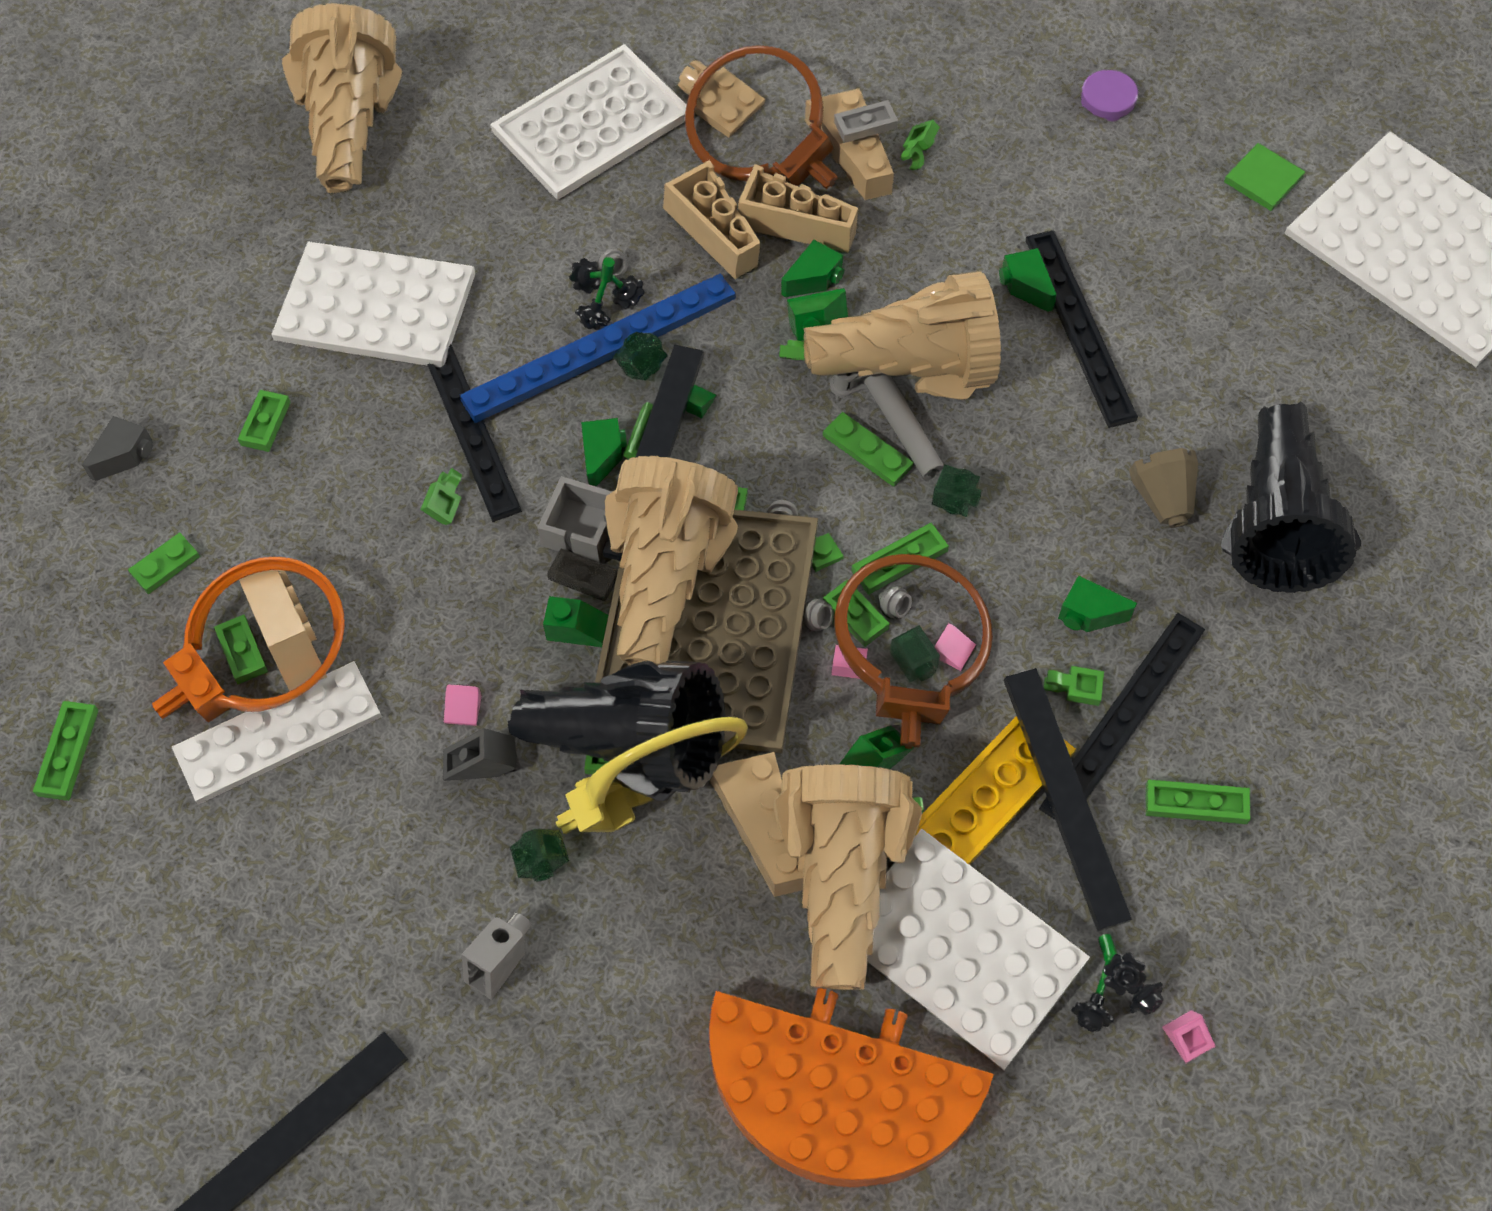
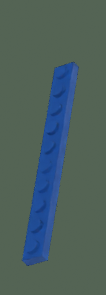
M720 273L460 394L461 402L473 421L477 423L734 300L736 293Z

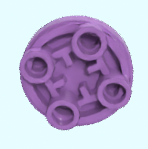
M1115 70L1097 71L1084 81L1081 92V104L1096 116L1106 118L1108 121H1117L1120 117L1130 113L1135 107L1138 88L1135 82L1122 72Z

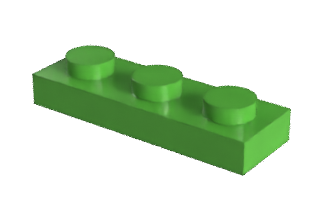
M841 412L823 431V437L893 487L913 468V461L844 412Z
M931 522L853 564L851 571L855 574L863 566L874 560L897 554L921 555L935 559L948 552L949 545ZM904 564L886 567L877 572H872L860 584L866 593L870 595L921 566Z
M63 701L33 789L37 797L70 800L99 711L95 705Z
M1147 780L1146 816L1248 824L1250 821V788Z

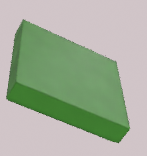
M1257 143L1228 173L1224 182L1272 211L1303 178L1305 171Z

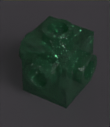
M635 332L627 336L623 342L624 345L613 356L628 377L644 381L655 374L661 368V363L668 357L662 348L661 340L656 335Z
M945 464L934 488L932 505L944 509L949 514H959L967 517L971 506L977 508L983 490L978 489L980 476L974 475L967 469H957Z
M534 828L523 833L521 839L510 846L518 878H531L536 882L545 881L554 875V871L569 861L560 830Z

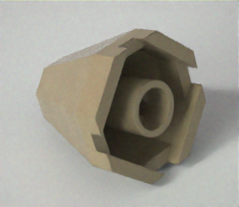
M1178 448L1149 455L1151 462L1146 464L1143 463V459L1135 461L1129 469L1131 480L1161 524H1169L1170 528L1186 525L1188 523L1187 519L1194 515L1198 470V460L1195 451L1190 450L1187 452L1185 448Z

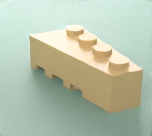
M860 88L823 96L824 111L821 130L829 136L834 149L830 152L832 158L842 167L846 176L864 200L892 194L894 173L879 135L875 134L843 143L834 123V114L866 106ZM811 99L806 100L805 122L808 126L811 124L809 121Z
M710 160L665 184L663 209L734 279L758 267L760 241L746 218L738 212L735 200L727 194L725 184L720 177L716 176L714 166Z
M754 164L738 202V212L746 218L754 232L807 244L816 240L833 250L849 253L856 234L857 207L827 194L823 196L816 195L811 191L810 187L803 184L799 187L786 182V177L777 173L774 176L764 172L763 167Z
M284 570L262 571L239 579L266 644L289 691L306 682L322 665L311 643L317 639ZM325 674L320 680L326 678L327 675Z
M772 752L719 764L716 771L713 772L710 782L739 831L743 842L754 858L773 896L802 891L803 872H798V857H790L774 811V799L782 792V778L775 753Z

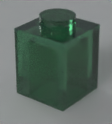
M920 625L891 640L890 653L909 682L918 678L920 681H924L936 673L940 655Z

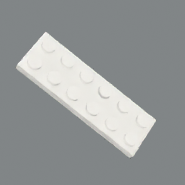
M355 661L326 674V678L318 681L308 691L288 703L270 710L242 713L172 746L196 803L199 805L381 718L380 711Z

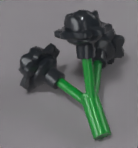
M611 257L604 258L602 271L597 270V262H590L586 258L580 259L579 263L575 262L572 264V273L569 276V280L575 282L573 284L575 290H582L586 294H590L593 289H598L596 298L592 299L591 305L579 306L575 311V314L580 317V323L587 329L598 330L600 326H607L610 323L611 319L602 310V297L607 283L612 281L615 284V289L612 291V294L615 296L613 302L615 305H621L625 310L630 305L636 306L641 296L645 293L644 289H642L644 285L642 280L635 279L633 275L628 276L627 279L621 278L619 280L613 275L615 261Z
M1103 934L1098 938L1105 965L1096 993H1092L1089 1002H1077L1075 1007L1071 1009L1072 1013L1077 1015L1078 1025L1090 1032L1101 1031L1102 1027H1109L1110 1023L1114 1022V1017L1103 1007L1105 1001L1103 993L1106 986L1113 988L1119 996L1124 995L1126 990L1128 993L1134 994L1132 998L1133 1003L1130 1005V1012L1132 1014L1140 1011L1144 1015H1150L1161 1006L1164 1000L1161 995L1163 984L1158 982L1153 985H1144L1143 982L1146 981V975L1143 973L1145 964L1142 961L1136 960L1130 952L1125 953L1123 957L1117 954L1112 936L1109 934Z

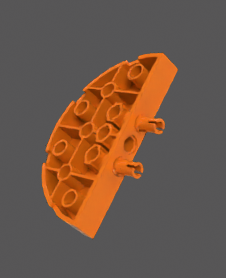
M817 989L811 1016L808 1018L722 992H715L709 1025L710 1054L714 1078L726 1110L751 1144L780 1167L808 1180L831 1186L861 1187L889 1184L910 1177L941 1159L958 1143L976 1119L989 1091L994 1074L899 1045L905 1021L908 1017L907 1014L901 1011L898 1012L896 1023L893 1025L895 1009H886L879 1038H872L830 1024L836 1002L839 998V995L831 990L827 1003L824 1004L827 989Z

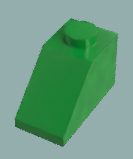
M813 240L782 277L781 295L792 297L827 291L832 283L838 284L844 274L843 255Z
M1039 249L1004 255L1003 266L999 269L1001 284L1003 286L1007 285L1011 295L1047 312L1053 311L1056 292Z
M844 288L787 299L789 323L797 341L804 340V328L829 325L834 319L848 317L846 290Z
M618 418L581 422L589 485L597 487L623 459L621 448L627 447L625 429L619 430Z
M1078 575L1061 607L1058 619L1062 620L1064 625L1072 630L1078 631L1081 629L1085 632H1091L1129 622L1137 603Z
M549 596L543 622L546 640L602 647L609 615L582 600Z
M890 725L861 735L839 765L871 766L890 770L912 749H907L905 746L900 745L901 734Z

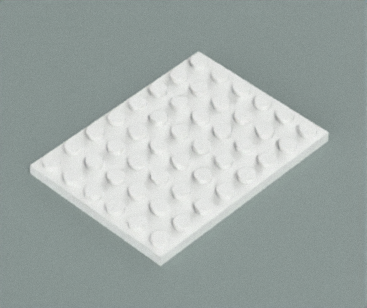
M1388 132L1286 228L1285 234L1470 364L1477 367L1492 352V199L1392 132Z

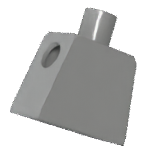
M515 913L508 923L499 917H495L461 954L464 982L492 1000L525 954V934L532 926L530 921L519 913Z

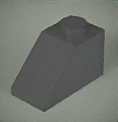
M113 416L82 466L90 479L94 481L137 467L143 458H147L150 455L153 441L146 427Z
M482 728L443 749V780L499 777L515 769L517 759L515 737Z

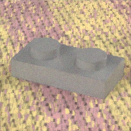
M888 100L834 114V123L843 143L898 128V119Z

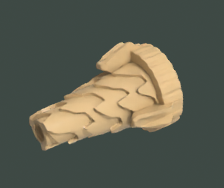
M336 3L320 4L312 8H306L303 12H299L296 18H293L290 31V52L282 58L284 74L294 96L295 103L297 105H305V110L309 111L312 155L317 157L316 178L320 180V183L326 188L328 193L348 191L352 188L353 184H361L363 150H366L368 127L373 126V108L377 112H385L387 110L388 103L393 98L402 76V69L395 62L396 35L394 28L391 27V23L386 21L383 16L369 9Z
M981 271L949 275L945 282L930 285L906 300L894 302L860 316L834 319L829 325L804 328L805 363L809 369L811 368V373L827 376L858 372L859 376L881 373L889 376L912 374L913 376L921 377L915 384L916 393H927L938 397L966 400L975 389L989 387L990 384H994L997 381L1000 370L1001 344L998 314L990 283L986 279V275Z
M632 457L629 460H625L621 466L616 490L606 496L605 516L611 550L622 553L620 568H624L619 592L621 609L617 625L622 626L617 656H621L620 659L627 662L628 665L652 661L658 666L660 663L668 661L675 625L680 621L686 599L692 598L698 570L708 573L712 572L737 533L738 525L733 518L738 486L735 485L733 480L716 470L697 463L669 457Z
M815 765L786 770L782 774V792L774 799V811L790 857H798V872H803L802 906L803 908H808L809 938L812 943L811 987L864 990L867 973V955L873 954V932L880 915V889H886V857H889L892 862L904 863L906 854L912 845L919 827L922 807L912 798L911 778L898 771L859 765Z

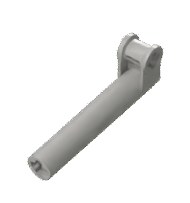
M858 372L836 374L831 378L830 390L837 396L845 397L864 389L869 390L925 481L936 478L944 472L945 466L892 376L883 373L859 376Z

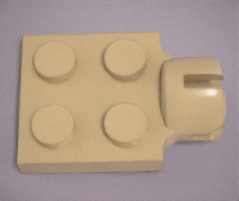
M696 60L690 62V65L695 69L686 66L679 77L680 82L678 86L688 95H690L698 77L707 68ZM722 67L709 78L702 88L694 113L730 138L764 105L765 98Z

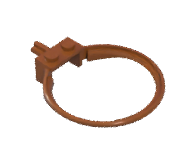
M763 45L748 46L724 54L702 72L687 100L685 125L689 142L703 163L710 160L714 166V172L730 179L748 181L753 167L728 166L713 158L705 150L696 133L694 110L696 109L697 100L702 88L718 69L733 60L745 57L746 54H769L789 62L806 80L811 94V112L809 117L811 133L780 165L775 161L771 168H769L768 163L759 166L763 167L764 172L774 176L777 173L786 177V182L795 186H799L809 175L816 179L825 189L835 184L838 176L822 163L834 149L829 136L821 130L824 111L822 93L814 74L803 61L780 48Z
M897 554L879 558L859 569L847 581L836 605L835 633L840 651L852 671L876 692V716L901 719L900 745L905 746L907 749H912V747L919 748L921 722L941 724L950 711V698L968 688L978 678L987 664L992 648L993 636L991 619L982 597L961 573L949 565L926 556ZM904 564L928 567L943 573L956 583L959 582L973 598L979 610L983 630L979 654L967 671L948 681V684L944 685L940 692L890 686V678H879L878 676L882 672L867 661L854 645L847 624L848 607L858 585L872 572Z

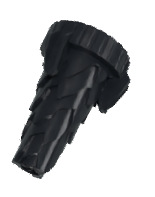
M1300 401L1298 404H1277L1269 408L1264 406L1258 414V444L1255 460L1252 459L1251 485H1247L1246 489L1247 504L1244 505L1243 509H1239L1230 522L1224 533L1221 548L1223 552L1231 555V565L1245 581L1257 585L1258 588L1286 593L1319 589L1328 583L1338 580L1352 566L1356 551L1361 547V539L1354 528L1353 518L1349 515L1348 509L1343 507L1336 499L1330 498L1329 479L1323 478L1322 462L1317 460L1315 433H1309L1308 412L1305 404Z
M643 661L603 677L600 683L584 682V687H563L559 691L520 690V700L515 703L512 709L511 720L508 721V729L511 735L529 743L560 748V751L563 753L588 755L602 758L604 761H611L625 751L666 732L696 722L726 717L724 695L718 677L715 676L713 669L709 668L705 663L666 661L657 666L652 661ZM725 731L688 738L652 752L623 769L615 777L613 783H618L627 789L657 801H667L675 792L690 793L691 790H697L699 787L702 788L712 778L713 772L716 771L722 754Z

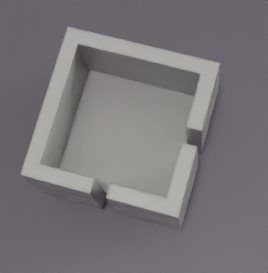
M561 476L537 527L541 546L568 554L571 549L573 556L600 564L608 538L605 499L612 491Z

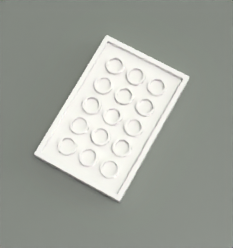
M623 44L493 122L491 130L558 201L685 122L686 104Z
M307 242L271 335L273 340L426 366H428L427 364H434L435 367L441 368L445 365L449 345L452 344L476 274L474 266Z
M923 829L915 836L906 854L904 863H894L886 873V889H880L879 921L873 932V954L867 955V962L1003 1071L1016 1057L1090 959V956Z

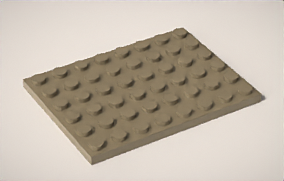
M734 510L733 518L738 525L737 533L712 572L708 573L698 570L692 598L686 599L680 621L675 625L668 661L701 662L713 669L723 691L726 717L741 718L748 726L745 737L735 748L783 754L817 536L818 518ZM620 563L596 674V683H600L603 677L630 666L627 662L620 659L621 656H617L622 626L617 625L621 609L619 592L624 568H620ZM725 731L723 745L726 742H728L736 733L733 731Z

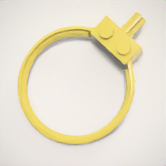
M736 717L704 720L666 732L625 751L603 765L591 777L578 781L575 784L576 789L565 794L571 809L557 816V827L562 829L563 834H567L576 828L580 832H613L632 823L635 820L632 808L655 799L627 789L618 783H613L615 777L623 769L642 757L679 741L712 732L733 731L736 734L722 746V757L743 740L748 730L746 722Z

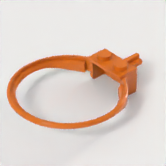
M286 557L257 558L243 562L222 573L202 592L195 602L186 623L183 649L163 662L178 685L152 703L155 711L164 719L190 701L194 709L207 722H210L230 708L246 712L270 710L288 703L308 691L329 670L336 659L343 640L345 629L344 609L333 584L324 574L311 565ZM262 571H290L313 581L326 595L333 614L334 637L323 664L302 685L279 696L251 699L237 695H231L230 697L223 695L225 691L196 651L202 650L205 623L209 611L218 596L239 579Z

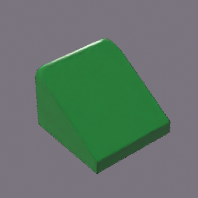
M694 385L686 412L703 418L717 395Z

